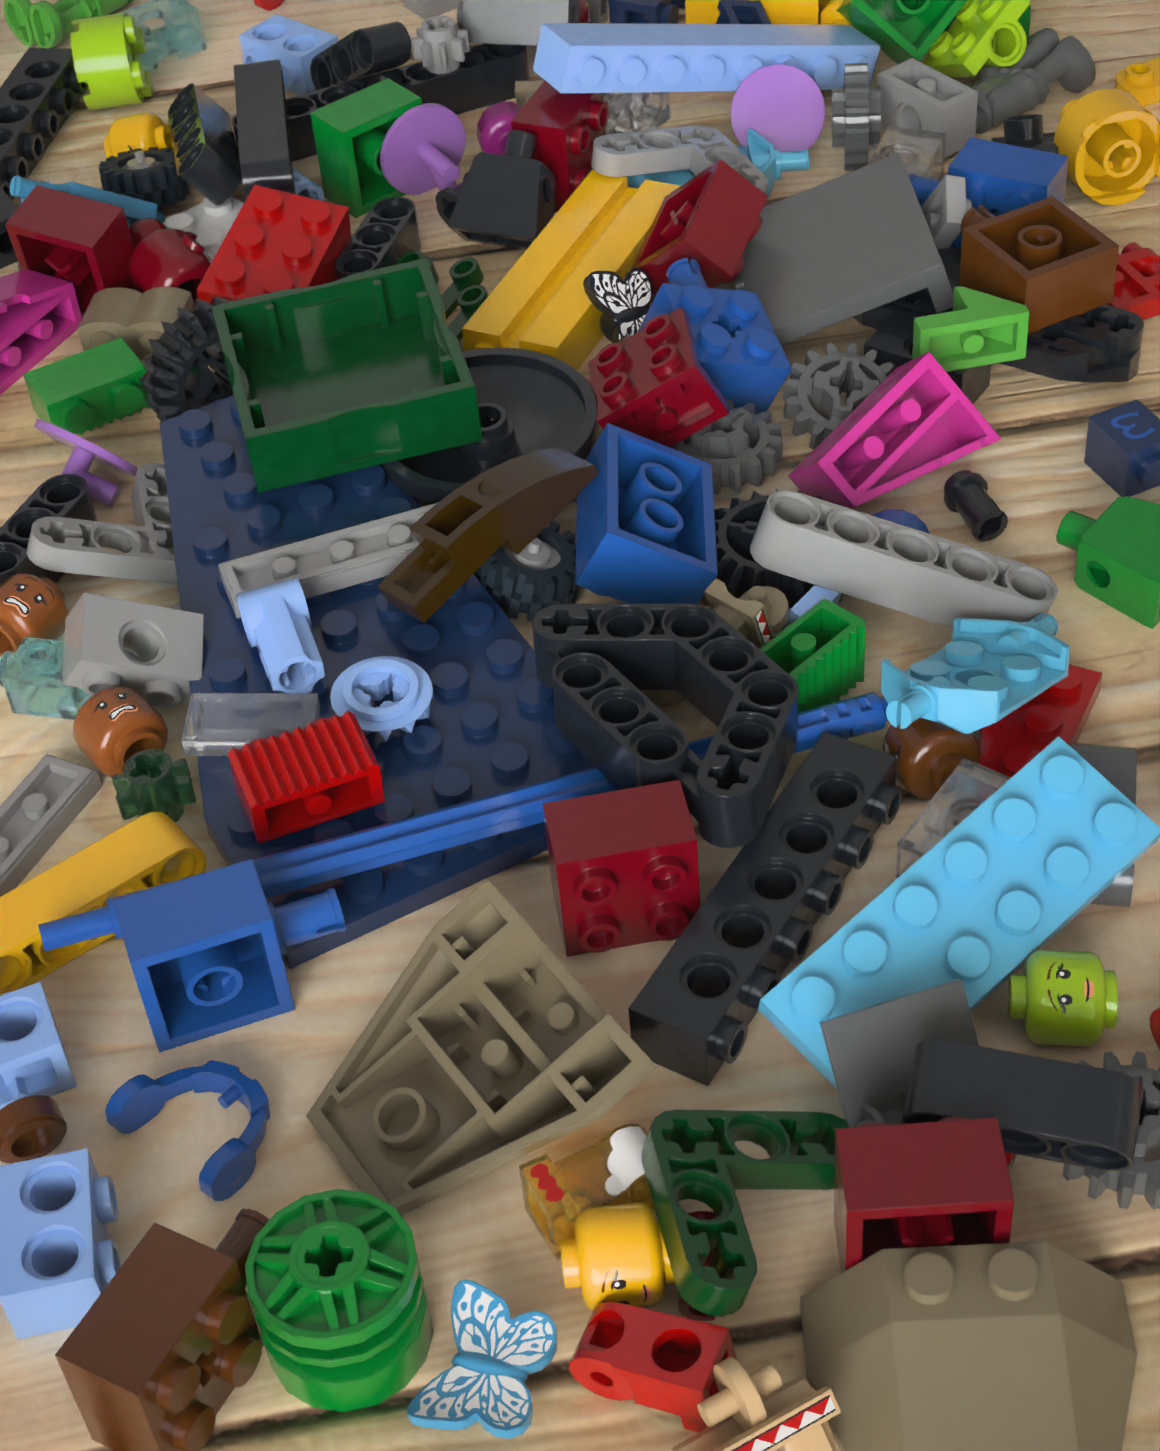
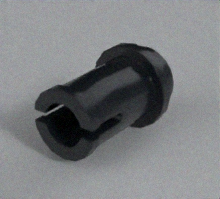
M968 470L956 472L944 485L945 505L951 511L961 515L976 539L978 538L984 542L998 537L1007 527L1008 517L987 493V481L981 474L972 473Z

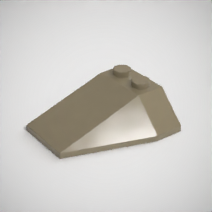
M487 879L434 925L306 1117L361 1192L370 1193L392 1205L401 1215L600 1119L657 1067L609 1013L607 1014L491 881Z
M1048 1241L882 1249L800 1297L807 1379L811 1387L816 1391L823 1387L831 1388L841 1413L827 1421L841 1451H1122L1137 1359V1350L1123 1283Z

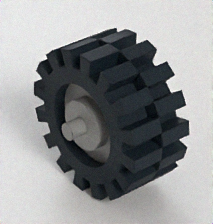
M150 147L147 151L133 149V153L129 154L124 151L118 153V157L110 156L106 158V161H102L99 164L100 167H98L103 190L157 204V210L164 209L163 205L174 206L177 204V201H184L190 193L188 183L177 175L174 152L171 151V148H163L159 151L157 147Z
M551 521L549 526L545 527L518 555L501 546L474 573L501 609L503 607L509 608L507 617L517 619L518 613L522 612L527 613V621H532L535 614L548 606L575 604L580 586L575 584L576 543L574 541L576 536L568 530L563 534H559L561 525Z

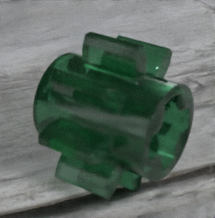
M149 749L134 754L126 761L123 769L124 774H117L112 777L117 794L115 798L123 820L131 819L136 815L138 818L150 812H162L167 814L174 822H177L184 813V804L196 802L187 760L183 758L172 763L170 756L163 750Z

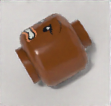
M18 573L8 577L0 585V657L7 660L18 659L22 661L36 659L64 633L68 609L65 604L64 593L55 582L45 577L39 578L32 574Z
M113 686L95 693L80 707L73 723V736L79 749L99 771L110 778L128 779L145 774L159 762L167 744L168 729L162 716L141 694L130 687Z

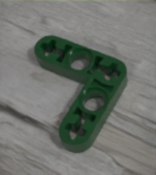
M670 1110L664 1111L655 1117L641 1151L642 1165L676 1287L681 1297L692 1308L704 1314L714 1316L733 1314L742 1308L756 1276L757 1259L734 1189H834L835 1129L851 1128L846 1120L823 1112ZM742 1140L753 1142L764 1148L770 1158H752L743 1154L734 1142ZM693 1199L707 1204L714 1211L716 1218L702 1220L692 1217L681 1208L679 1201ZM710 1249H714L711 1256L713 1267L704 1266Z

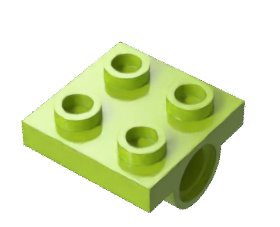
M967 0L956 14V19L947 31L942 32L928 50L929 54L922 63L950 78L975 76L981 68L1014 65L1022 58L1027 44L1025 31L1017 20L1031 2L1029 0Z

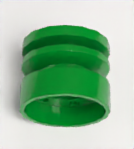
M334 1189L303 1196L277 1211L254 1238L245 1264L248 1296L255 1312L257 1324L262 1330V1339L271 1368L285 1390L313 1408L348 1412L378 1405L404 1389L426 1361L433 1329L413 1232L397 1209L370 1193Z

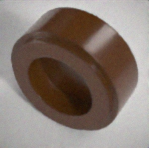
M45 1095L28 1096L18 1099L0 1110V1161L11 1164L41 1158L49 1154L60 1144L66 1134L67 1124L53 1098Z

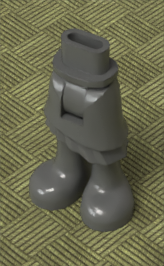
M1044 28L1035 32L1027 39L1025 52L1017 63L1008 67L999 68L992 66L991 68H985L976 82L970 86V88L978 92L976 133H984L991 126L996 128L1003 124V119L1031 111L1037 105L1044 103L1050 91L1048 84L1054 80H1058L1066 91L1080 93L1090 87L1095 80L1096 70L1088 50L1073 36H1067L1060 41L1056 31L1051 28Z

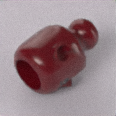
M143 218L132 223L129 230L134 248L128 267L129 278L135 290L144 293L156 287H176L191 292L193 302H195L196 298L198 299L197 288L213 261L206 253L205 248L196 240L197 235L189 231L185 232L183 230L167 228L159 220L152 218Z

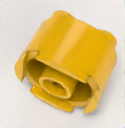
M1101 89L1091 92L1080 99L1070 100L1064 105L1060 113L1061 120L1055 131L1054 143L1058 147L1059 154L1068 156L1067 176L1085 195L1102 205H1121L1139 198L1146 192L1143 187L1154 176L1160 177V122L1131 93L1119 89Z

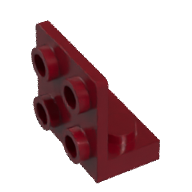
M679 308L668 315L663 314L654 317L641 331L621 343L616 342L605 346L588 364L591 386L597 404L596 420L603 430L607 423L659 444L671 447L729 414L727 401L698 361L689 317L683 308Z

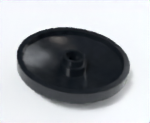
M484 348L464 351L462 353L475 385L483 441L380 464V467L384 469L386 477L400 490L414 498L435 504L484 471L533 451L558 447L586 460L597 441L599 432L594 392L587 380L577 370L565 362L543 353L517 348Z

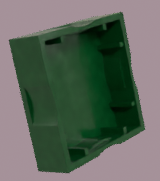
M427 258L352 274L322 285L285 289L211 306L258 493L372 467L394 460H402L483 441L475 385L458 340L447 327L443 300Z

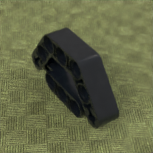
M557 604L543 608L535 614L532 620L537 679L543 685L553 688L556 727L560 733L618 790L680 780L689 813L698 821L699 833L709 844L721 848H735L753 841L761 829L797 745L798 685L795 679L715 611L703 605ZM640 690H677L718 727L703 760L688 748V740L684 731Z

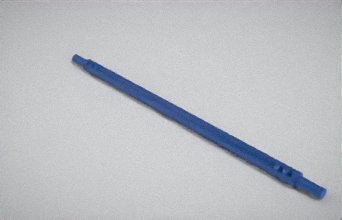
M875 692L798 712V737L793 754L812 749L824 732L848 739L884 729L888 721L886 716L888 703L884 696L879 697ZM714 735L688 742V748L703 760ZM594 767L253 859V863L265 898L542 823L545 822L542 803L617 791L618 789ZM183 879L106 899L108 906L38 924L45 952L115 933L116 939L123 938L113 900Z

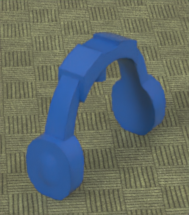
M210 1060L203 1066L180 1069L155 1080L145 1074L137 1075L120 1086L111 1096L105 1109L108 1124L120 1133L129 1134L138 1130L158 1115L166 1101L194 1090V1093H221L222 1095L218 1098V1102L225 1109L235 1101H240L249 1110L251 1115L248 1126L239 1138L229 1139L210 1156L199 1174L200 1190L214 1201H224L239 1191L250 1179L256 1166V1152L264 1139L267 1120L270 1119L267 1095L256 1079L252 1080L241 1073L239 1067Z

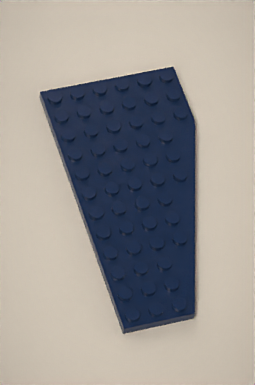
M234 395L197 409L185 411L179 416L160 422L180 608L183 611L204 614L202 678L189 681L203 812L208 834L227 866L595 767L556 727L553 688L543 685L537 679L534 650L474 574L425 623H422L386 600L377 586L387 576L306 598L312 625L311 633L323 662L325 677L316 682L311 692L290 697L282 691H273L261 662L257 646L251 648L241 617L236 618L222 583L218 564L420 508V505L412 496L396 487L386 477L385 471L380 465L258 493ZM393 656L412 661L424 669L432 682L434 695L430 702L429 718L417 719L412 733L400 729L392 730L387 741L378 732H371L366 736L380 766L385 802L258 844L235 788L228 752L233 747L241 749L245 743L248 744L258 738H269L271 735L279 737L283 731L292 733L296 727L304 729L308 723H312L317 719L324 717L332 718L335 714L330 700L332 686L344 670L359 661L372 657ZM391 691L389 695L386 694L380 701L371 699L372 707H380L384 701L394 702L393 692ZM545 822L266 898L267 902H272L273 907H277L334 888L341 906L346 931L341 933L338 931L287 947V955L282 956L289 969H292L547 851Z

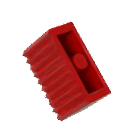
M346 711L342 717L334 714L332 718L324 717L317 719L312 723H308L304 729L296 727L292 733L283 731L279 737L271 735L269 738L264 737L252 740L248 744L245 743L241 749L233 747L228 752L235 788L258 844L385 802L380 766L355 714L350 711Z

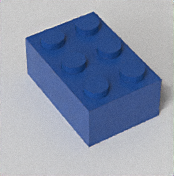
M607 423L585 460L594 464L599 474L577 496L575 584L585 587L599 596H609L628 604H698L705 594L704 591L718 574L712 464Z

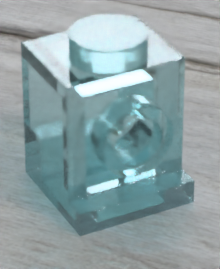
M24 637L16 652L6 651L2 654L0 658V685L5 689L13 713L75 720L80 707L92 695L85 693L82 688L62 685L64 641Z

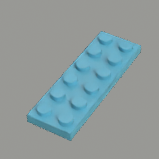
M1058 736L761 998L758 1010L837 1089L820 1025L821 1021L958 978L962 979L970 1013H972L1007 981L1010 975H1013L1025 964L1029 955L1039 951L1150 849L1160 837V827Z

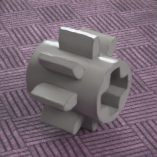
M433 16L425 19L421 23V28L416 29L417 37L411 38L414 60L422 59L423 67H426L429 72L435 74H446L457 70L460 62L465 61L464 53L470 52L468 31L459 30L458 23L449 16Z

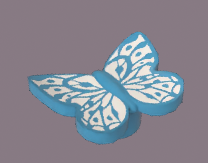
M461 1280L456 1284L451 1300L452 1329L459 1353L455 1354L452 1358L453 1367L443 1371L431 1380L412 1399L407 1407L409 1422L425 1428L461 1430L469 1428L478 1421L486 1431L495 1437L510 1439L523 1435L531 1425L533 1417L531 1395L525 1381L527 1380V1375L539 1372L551 1363L557 1352L556 1326L548 1314L540 1311L523 1313L512 1319L510 1318L509 1306L502 1297L474 1281Z

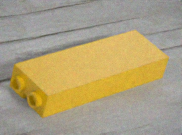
M591 170L462 327L464 350L484 348L530 350L559 359L578 371L604 336L600 327L602 312L592 304L586 295L583 286L584 279L594 271H612L617 273L622 279L631 270L665 196L681 185L645 179L637 189L628 187V176L611 177Z

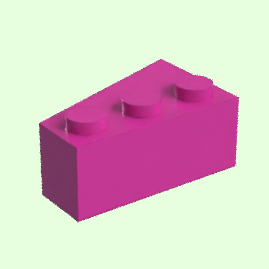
M28 269L0 277V395L24 376V373L31 370L77 331L82 316L73 282Z
M928 352L897 367L788 477L803 494L812 497H822L825 501L852 509L924 474L958 460L969 453L988 446L1001 438L932 354Z

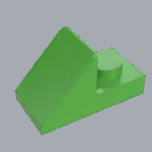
M963 286L954 287L953 311L914 318L912 360L930 352L946 372L1024 359L1026 358L1030 311L1026 305Z

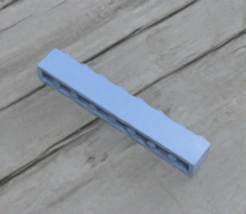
M542 23L533 71L560 93L736 91L742 81L752 72L765 66L783 64L796 67L808 74L820 90H832V88H844V64L851 63L868 64L870 87L881 45L851 25Z

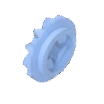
M393 656L372 657L351 665L335 680L330 694L332 710H334L337 716L342 717L346 711L353 712L365 737L371 732H378L385 741H387L392 730L400 729L412 733L417 719L429 718L430 702L434 698L432 682L424 669L412 661ZM391 691L393 692L394 702L384 701L380 707H372L371 699L380 701L386 694L389 695Z

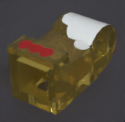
M625 1124L604 1134L594 1145L553 1163L547 1153L519 1165L525 1210L557 1261L562 1259L560 1240L575 1238V1221L582 1210L635 1202L646 1203L654 1209L641 1157V1151L648 1134L645 1127L639 1124Z

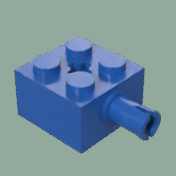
M970 137L949 165L948 175L965 177L966 198L971 200L972 208L974 207L978 212V205L987 207L993 215L999 216L1051 196L1064 204L1068 156ZM910 174L908 176L919 204L922 206L940 181ZM962 232L955 238L949 248L962 246Z
M687 258L677 260L669 267L666 274L670 284L662 283L638 332L654 317L663 314L668 315L679 308H683L689 317L698 361L725 400H733L734 408L752 403L754 404L755 414L767 411L792 369L757 292H748L740 289L708 288L701 273L700 265L695 259H691L690 263H688Z
M252 859L113 900L129 961L159 1053L295 1010L282 956L287 955L286 948L338 931L339 933L346 931L343 913L334 888L327 889L323 893L273 907L271 901H266Z

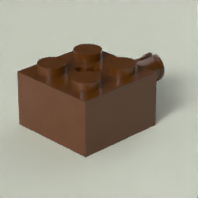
M1053 196L999 216L993 215L987 207L978 205V212L973 207L964 215L961 221L962 246L959 284L969 289L1026 305L1030 311L1028 333L1037 332L1049 325L1113 302L1119 245Z
M242 1209L235 1217L236 1221L215 1249L154 1222L55 1354L92 1440L114 1451H200L205 1446L214 1429L217 1413L234 1388L241 1387L249 1381L261 1357L263 1343L249 1303L248 1294L245 1290L247 1287L245 1264L255 1236L270 1220L269 1218L255 1210Z

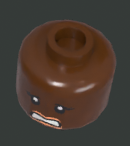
M924 718L917 719L904 729H900V724L898 727H894L891 724L884 736L882 749L884 753L897 757L896 776L914 796L929 801L948 798L960 792L971 781L977 771L981 755L978 741L972 733L964 735L942 723Z

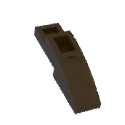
M558 447L524 454L484 471L434 505L409 528L419 545L377 587L389 603L425 623L501 546L518 555L599 474L594 464Z

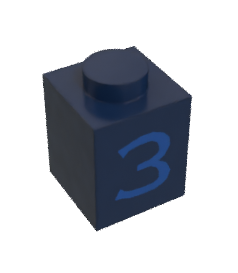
M1138 400L1090 416L1084 463L1121 497H1130L1160 486V419Z

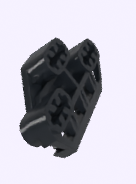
M961 247L937 249L954 294V287L961 286L959 284ZM925 288L853 317L861 325L879 329L894 312L915 318L939 313H936L929 291ZM1102 305L1084 314L1076 315L1044 327L1037 332L1028 333L1026 358L1001 362L999 364L1062 381L1113 383L1129 381L1137 375L1139 369L1144 323L1142 318L1133 312L1109 305ZM953 307L939 313L951 312Z

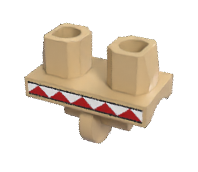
M730 1357L714 1365L713 1368L719 1392L697 1404L698 1411L708 1428L671 1448L672 1451H775L777 1449L778 1451H837L827 1420L841 1413V1410L831 1388L823 1387L816 1391L805 1378L800 1376L783 1385L777 1370L772 1364H768L748 1375L740 1363Z

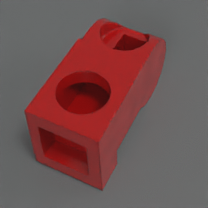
M605 1302L599 1304L594 1309L569 1362V1371L576 1381L594 1394L618 1401L632 1399L636 1404L678 1415L681 1417L685 1429L701 1432L708 1428V1426L703 1421L697 1404L719 1392L713 1373L714 1365L730 1357L736 1361L737 1359L728 1327L623 1303Z

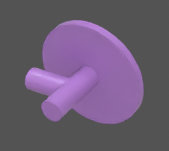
M769 65L752 72L739 85L731 104L732 128L742 146H748L747 129H753L773 144L774 150H780V152L809 150L820 136L825 120V103L818 85L808 74L789 65Z
M436 103L421 104L402 114L388 130L381 147L380 164L386 180L398 191L409 195H419L437 187L439 191L446 187L452 189L456 187V180L460 175L458 165L463 157L466 142L464 126L459 117L446 106Z
M37 419L34 425L37 430L73 449L62 474H76L83 477L87 482L91 498L111 507L119 495L120 487L88 472L93 460L133 477L136 476L138 468L86 439L56 425Z

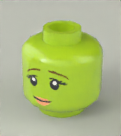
M1035 951L1028 956L1023 975L1009 976V1019H1023L1025 1034L1034 1044L1092 1046L1100 1041L1104 1029H1115L1118 1009L1116 973L1113 970H1104L1100 957L1093 952Z

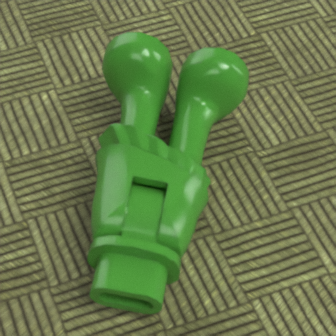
M5 0L3 10L9 27L23 44L28 47L38 44L39 48H54L70 32L75 30L71 25L72 20L109 15L124 5L130 4L133 0H58L54 4L44 0L34 4L30 0Z

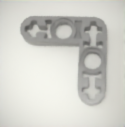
M689 125L608 134L597 137L593 142L591 166L597 173L605 176L625 177L690 169L695 175H698L721 159L765 194L768 184L767 177L722 132L710 126Z
M147 463L137 469L131 495L136 525L64 517H43L37 519L32 524L26 552L29 560L38 567L54 572L178 584L171 524L158 521L163 520L171 523L164 464ZM105 548L117 549L124 553L112 552Z

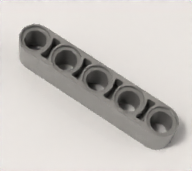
M779 490L770 494L750 545V554L754 560L768 570L953 628V619L1011 620L1021 623L1030 621L1040 613H1045V616H1047L1058 593L1057 584L1044 571L1033 566L790 490Z

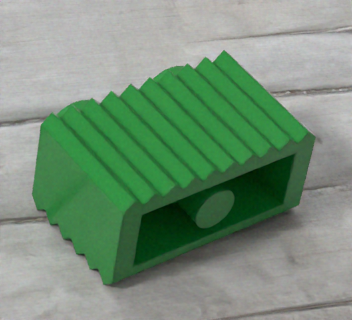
M122 337L24 373L31 403L39 418L73 434L82 435L86 430L92 431L95 425L102 428L105 422L112 424L115 418L121 420L125 414L131 416L136 411L141 413L144 407L150 409L144 398L147 391L139 380L146 373L143 363L140 362L131 348L127 346V343H124Z
M826 598L817 602L759 648L795 679L798 685V712L838 702L841 695H848V689L856 688V682H864L865 620Z

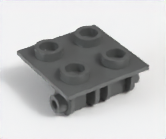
M960 978L820 1022L845 1120L851 1128L872 1122H881L888 1125L903 1124L901 1118L914 1049L917 1043L924 1040L938 1039L979 1046L963 982Z

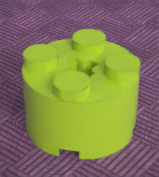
M124 12L72 20L71 25L76 30L70 32L73 61L78 83L84 82L89 86L91 94L84 95L83 99L90 111L143 103L145 98L153 97L151 76L148 70L143 71L140 54L146 53L145 37L142 27H136L133 16H128Z

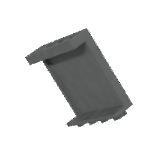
M900 153L764 207L760 213V217L763 219L762 225L757 234L747 243L742 257L745 259L744 266L734 279L737 290L757 292L781 345L925 288L929 291L936 313L952 308L954 298L944 265Z

